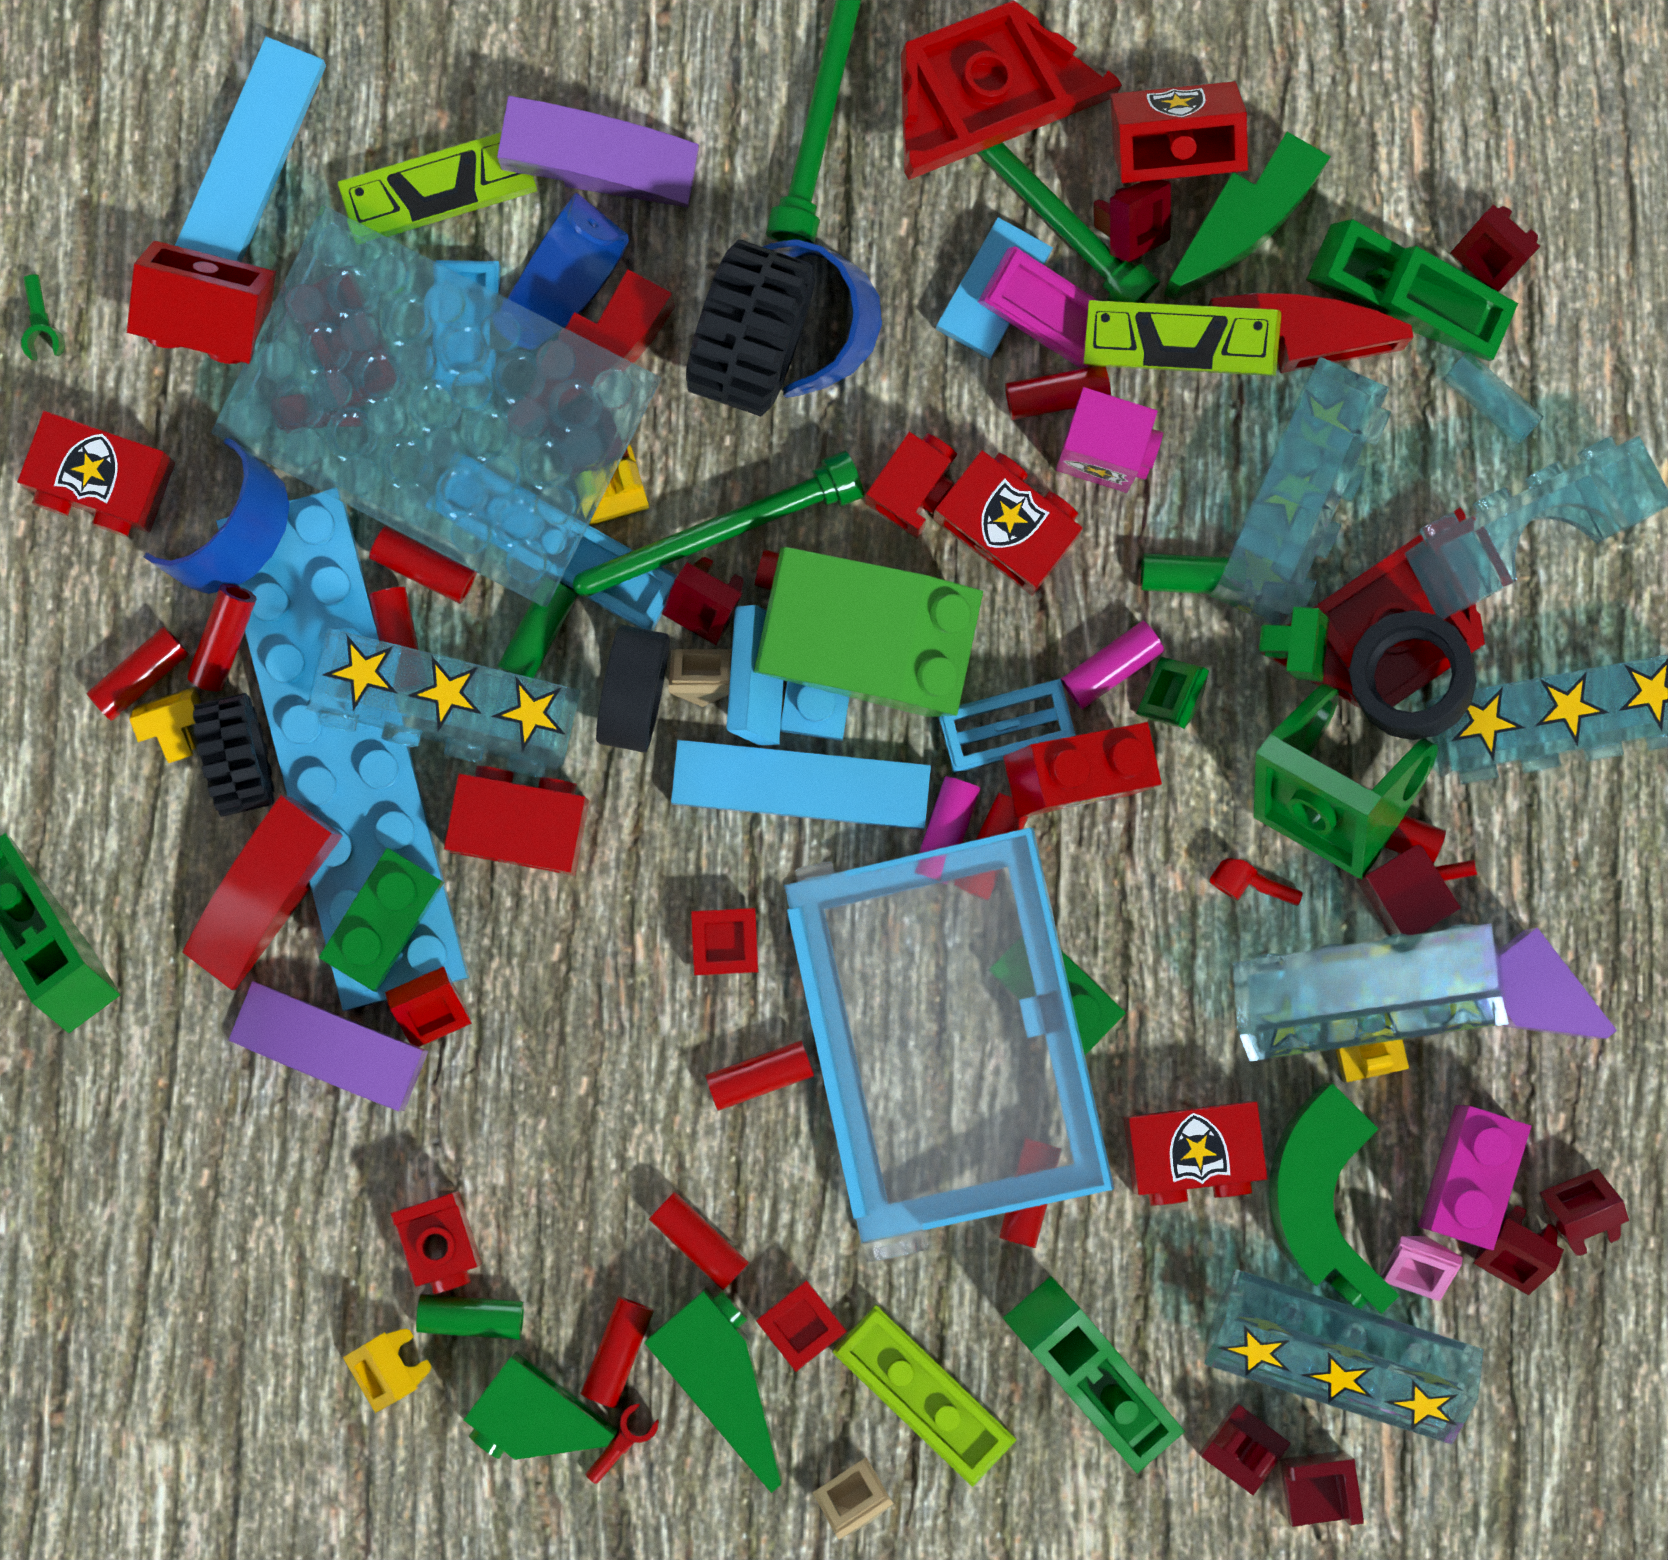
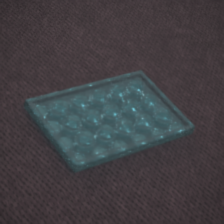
M322 204L255 341L250 364L244 363L211 434L223 440L227 438L232 439L248 450L253 456L540 606L548 607L662 378Z

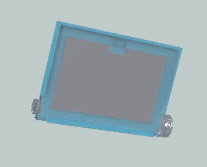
M1034 828L1021 829L834 873L831 861L795 869L797 882L784 885L789 905L787 912L853 1219L856 1218L866 1263L928 1250L929 1245L925 1231L927 1229L1113 1190L1114 1184Z

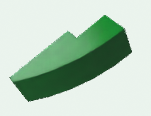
M1287 131L1256 184L1233 172L1174 271L1163 294L1173 300L1207 285L1245 260L1273 236L1299 207L1323 172L1331 156Z
M1354 219L1330 224L1306 278V281L1348 303L1373 309L1406 322L1412 326V331L1416 334L1487 361L1494 360L1519 304L1418 246L1404 248Z

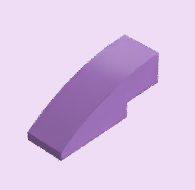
M508 96L497 158L501 169L504 171L563 180L565 187L688 208L699 144L651 128L592 112Z
M255 981L251 983L228 1040L290 1068L398 1112L405 1111L428 1054V1050Z

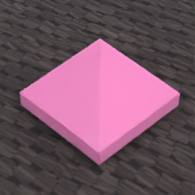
M1401 1236L1383 1267L1380 1276L1390 1285L1440 1301L1460 1269L1463 1257L1428 1236Z

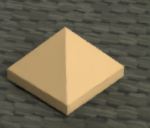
M671 650L669 693L701 707L728 696L732 650Z
M867 1457L812 1492L839 1540L870 1524L894 1504Z

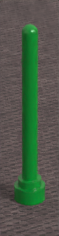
M861 0L835 1L788 196L780 198L779 206L772 207L765 234L776 242L797 239L815 244L820 219L815 216L817 206L812 203Z
M1003 142L978 152L1105 280L1102 287L1109 293L1107 301L1144 303L1156 290L1160 280L1142 263L1135 266L1131 261L1122 262L1119 258L1110 255V249Z
M846 450L822 459V467L812 470V478L582 571L574 577L573 589L578 595L588 597L820 501H823L826 506L837 502L841 507L865 497L857 469Z

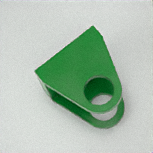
M1324 683L1317 687L1268 736L1257 750L1253 818L1362 880L1376 862L1427 780L1437 757L1438 746L1425 738L1419 740L1370 791L1310 757V754L1327 729L1339 700V691Z

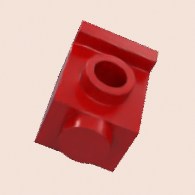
M909 431L866 493L865 504L918 539L925 528L926 519L919 515L924 508L933 514L954 483L945 476L949 472L950 465L956 458L957 453L945 442L929 433H926L923 439H920Z
M459 1191L390 1213L393 1224L397 1227L415 1287L430 1283L435 1295L471 1283L467 1270L482 1265V1261ZM431 1234H440L447 1240L448 1251L444 1257L433 1258L426 1252L425 1242Z

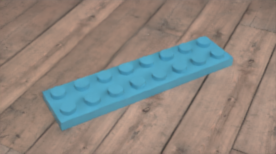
M340 488L289 501L290 507L286 530L273 556L254 577L239 585L252 592L257 598L245 634L287 796L297 800L343 835L309 881L326 944L386 848L393 850L444 882L396 695L388 691L368 687L353 711L351 682L322 675L349 664L347 635L366 657L381 651L369 601V591L343 492ZM229 517L216 520L218 529L226 523ZM383 663L381 668L379 669V672L387 680L386 671ZM445 883L377 992H373L331 966L343 1011H350L387 1001L386 991L443 966L452 982L470 978Z

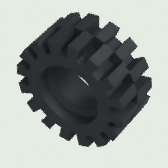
M247 693L195 704L193 718L195 721L194 733L198 739V744H196L198 755L202 759V771L204 778L206 777L208 781L207 788L210 797H213L214 807L216 811H219V815L224 817L273 805L275 801L273 792L275 791L271 778L272 769L267 758L266 743L264 744L263 730L261 724L258 723L255 706H252L250 696Z

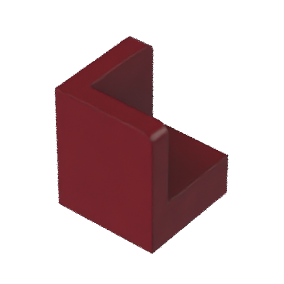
M1421 845L1412 846L1377 869L1367 872L1362 880L1356 879L1395 944L1408 942L1461 909Z
M1343 1450L1279 1460L1288 1522L1292 1527L1344 1520L1350 1526L1364 1524L1355 1459Z

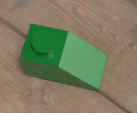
M517 1351L508 1359L463 1419V1421L474 1428L469 1434V1438L481 1449L497 1459H500L504 1452L514 1460L607 1447L618 1431V1428Z

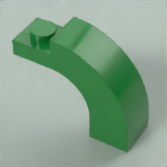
M1322 1083L1294 1113L1277 1144L1269 1182L1270 1209L1274 1227L1287 1257L1308 1283L1318 1286L1333 1271L1338 1277L1330 1285L1351 1307L1359 1312L1367 1305L1371 1310L1382 1314L1400 1295L1346 1242L1338 1228L1333 1204L1335 1186L1343 1167L1379 1128L1333 1083Z

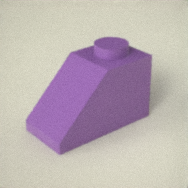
M1538 928L1523 930L1465 975V978L1473 988L1499 984L1477 1002L1486 1020L1491 1024L1499 1020L1503 1027L1589 1039H1607L1617 1031Z

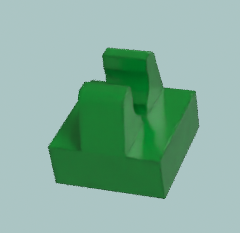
M1293 607L1291 626L1261 625L1259 651L1265 652V656L1269 658L1286 659V671L1297 680L1323 682L1330 619L1319 608Z

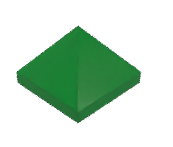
M1160 657L1136 714L1145 719L1185 729L1200 709L1209 670L1201 666Z

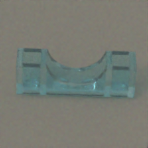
M1612 436L1607 437L1579 452L1577 455L1581 464L1564 471L1560 461L1527 477L1525 480L1529 489L1513 497L1508 488L1504 487L1472 504L1477 514L1461 522L1458 521L1453 512L1421 528L1419 531L1424 540L1404 554L1436 615L1446 619L1516 582L1515 554L1517 543L1521 533L1530 521L1550 519L1568 523L1581 530L1598 544L1668 507V489L1640 436L1618 446Z

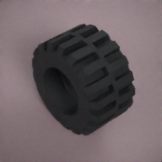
M738 239L727 250L710 286L692 341L686 367L688 392L760 417L773 406L792 362L811 302L815 284L813 264Z

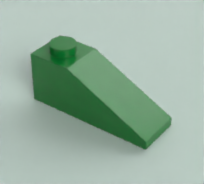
M7 833L1 835L0 950L31 1003L67 1033H71L121 994L95 951L13 839Z
M1052 1276L1047 1278L1003 1317L1004 1321L1136 1474L1185 1432Z
M705 1287L647 1337L644 1344L772 1493L781 1486L782 1475L748 1337L740 1328L748 1319L724 1291L714 1298Z

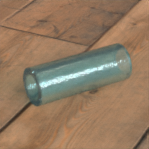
M1469 351L1460 358L1443 378L1448 385L1517 445L1544 418L1541 413Z

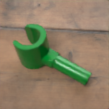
M27 275L23 279L30 311L29 320L31 327L23 333L21 348L29 359L37 361L34 341L39 334L48 333L52 338L54 355L59 357L65 349V340L57 329L50 327L48 313L45 311L39 275Z

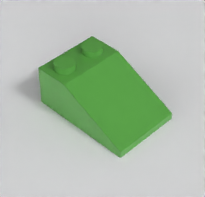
M781 547L754 673L925 717L957 716L983 590L924 574Z

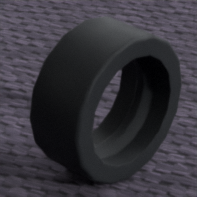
M1414 610L1390 614L1370 626L1355 645L1349 667L1352 692L1369 722L1390 736L1409 740L1438 736L1457 724L1472 703L1477 682L1470 648L1457 628L1435 614ZM1411 639L1429 641L1440 648L1450 662L1452 673L1449 689L1442 699L1427 710L1416 712L1397 710L1386 703L1376 689L1374 677L1377 663L1384 652L1400 641Z
M620 625L618 627L609 655L598 711L596 741L599 744L643 753L647 752L657 719L666 674L670 637L667 633L627 625Z

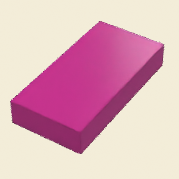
M1017 247L1008 248L977 303L1077 367H1088V365L1084 364L1089 300H1098Z

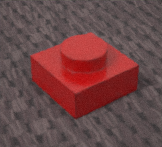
M755 908L691 911L694 976L759 973Z
M444 966L385 992L391 1012L409 1043L415 1046H423L472 1024L467 1007Z
M807 1279L756 1319V1322L795 1372L847 1332Z

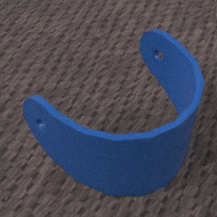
M575 193L545 234L510 292L498 318V325L502 333L513 343L529 350H537L558 336L566 328L574 312L580 314L608 280L626 250L629 242L628 234L582 196Z
M795 239L763 246L793 258L809 255L827 258L838 267L851 294L853 319L848 341L834 362L817 373L782 389L784 397H796L827 388L853 374L873 352L882 326L880 296L866 273L843 256L823 246Z
M228 437L224 439L223 443L242 458L244 479L239 499L226 523L209 542L188 556L172 561L156 558L148 552L143 556L186 587L207 594L218 592L222 584L239 586L255 576L273 556L286 530L290 507L285 483L269 466Z

